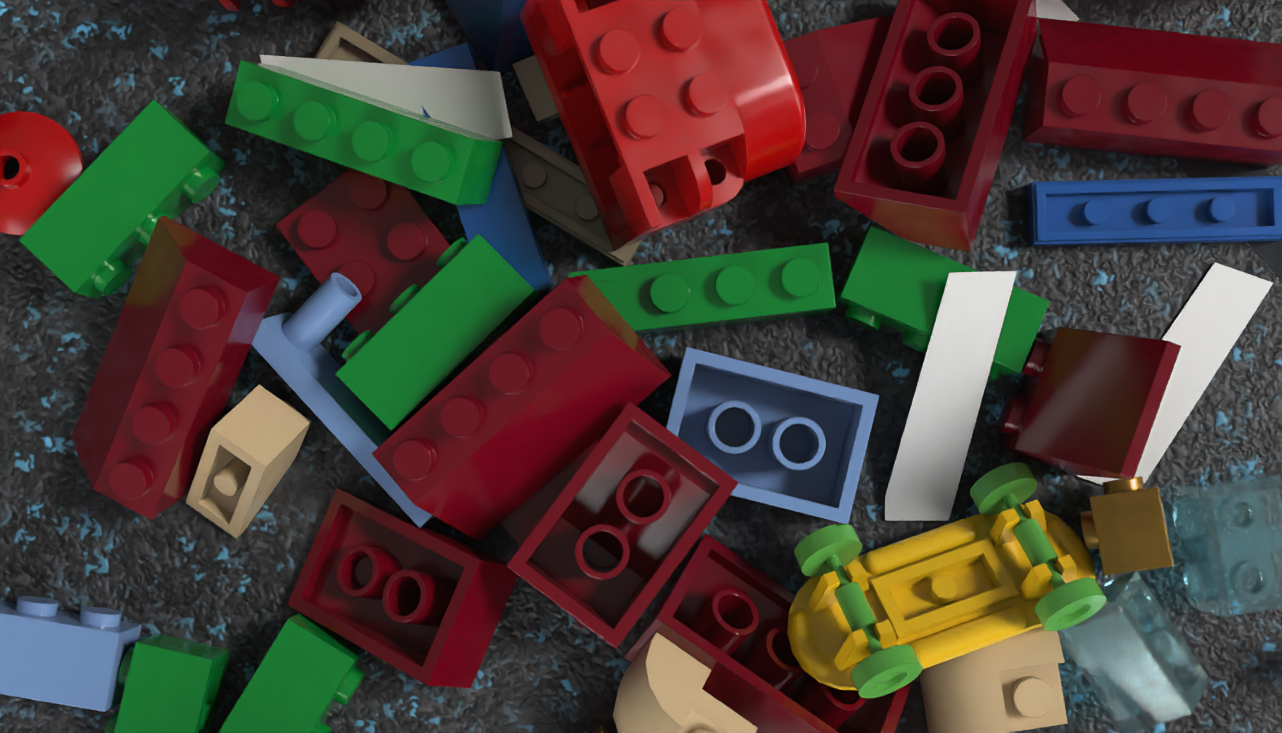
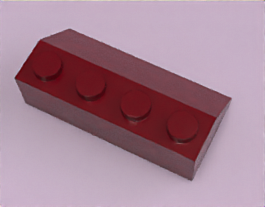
M899 0L833 190L835 197L907 241L971 253L1037 38L1036 0Z
M1037 17V38L1029 63L1022 142L1268 169L1282 163V44Z
M167 216L159 217L71 438L93 489L150 520L188 494L209 433L221 417L280 279L279 276Z
M586 274L565 278L371 454L415 506L479 541L606 433L629 401L637 406L672 375Z
M708 534L701 538L649 614L625 655V658L632 662L656 632L711 669L702 689L758 728L756 733H894L913 683L912 681L892 693L876 698H862L856 690H839L819 683L802 669L794 657L787 635L789 610L796 595Z

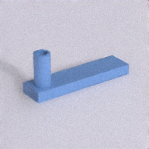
M332 273L294 314L290 311L262 319L251 345L420 528L435 516L415 506L371 454L396 431H391L340 380L335 373L341 366L320 344L362 300L359 289L348 278L339 273Z

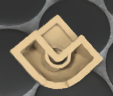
M1041 626L923 669L919 677L928 733H1010L1068 724L1058 663H1064L1065 661L1058 632L1046 631Z
M657 632L625 671L618 688L613 712L618 733H756L758 728L704 691L702 688L711 669Z

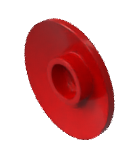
M16 111L0 115V232L5 234L23 236L85 171L82 153L72 135L59 123L41 114ZM12 159H17L19 162L17 175L12 179L6 180L4 172L7 164Z

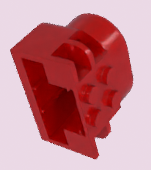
M527 0L519 14L614 251L704 216L734 198L742 188L743 183L791 165L803 150L806 138V114L803 96L767 0Z

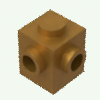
M1142 476L1134 477L1133 480L1119 479L1102 482L1105 495L1089 497L1092 510L1081 512V523L1087 549H1099L1104 576L1174 566L1159 487L1145 489Z

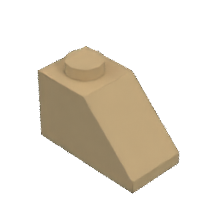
M258 385L211 429L186 504L237 539L245 531L295 460L311 420L299 413L289 402L279 399L261 385Z

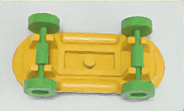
M1014 462L993 469L972 486L970 497L980 514L949 523L860 556L858 555L862 550V544L854 528L849 524L830 525L805 537L796 546L794 556L802 573L810 576V579L797 592L789 610L787 635L794 657L802 669L819 683L839 690H856L862 698H876L906 686L917 678L923 669L1043 626L1046 631H1059L1072 627L1098 612L1106 603V597L1095 580L1094 561L1087 549L1086 543L1074 528L1058 516L1043 510L1038 500L1021 505L1034 493L1038 483L1027 464Z

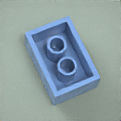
M686 347L665 428L739 482L730 495L848 524L879 395Z

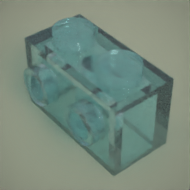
M1244 474L1176 485L1178 500L1173 504V520L1178 534L1181 538L1185 539L1189 564H1186L1183 570L1184 585L1189 598L1196 602L1197 610L1220 617L1282 608V500L1277 475Z
M1135 571L1099 585L1106 597L1104 606L1088 619L1057 632L1063 651L1080 668L1094 689L1100 706L1111 714L1123 733H1133L1192 714L1210 678L1141 576Z

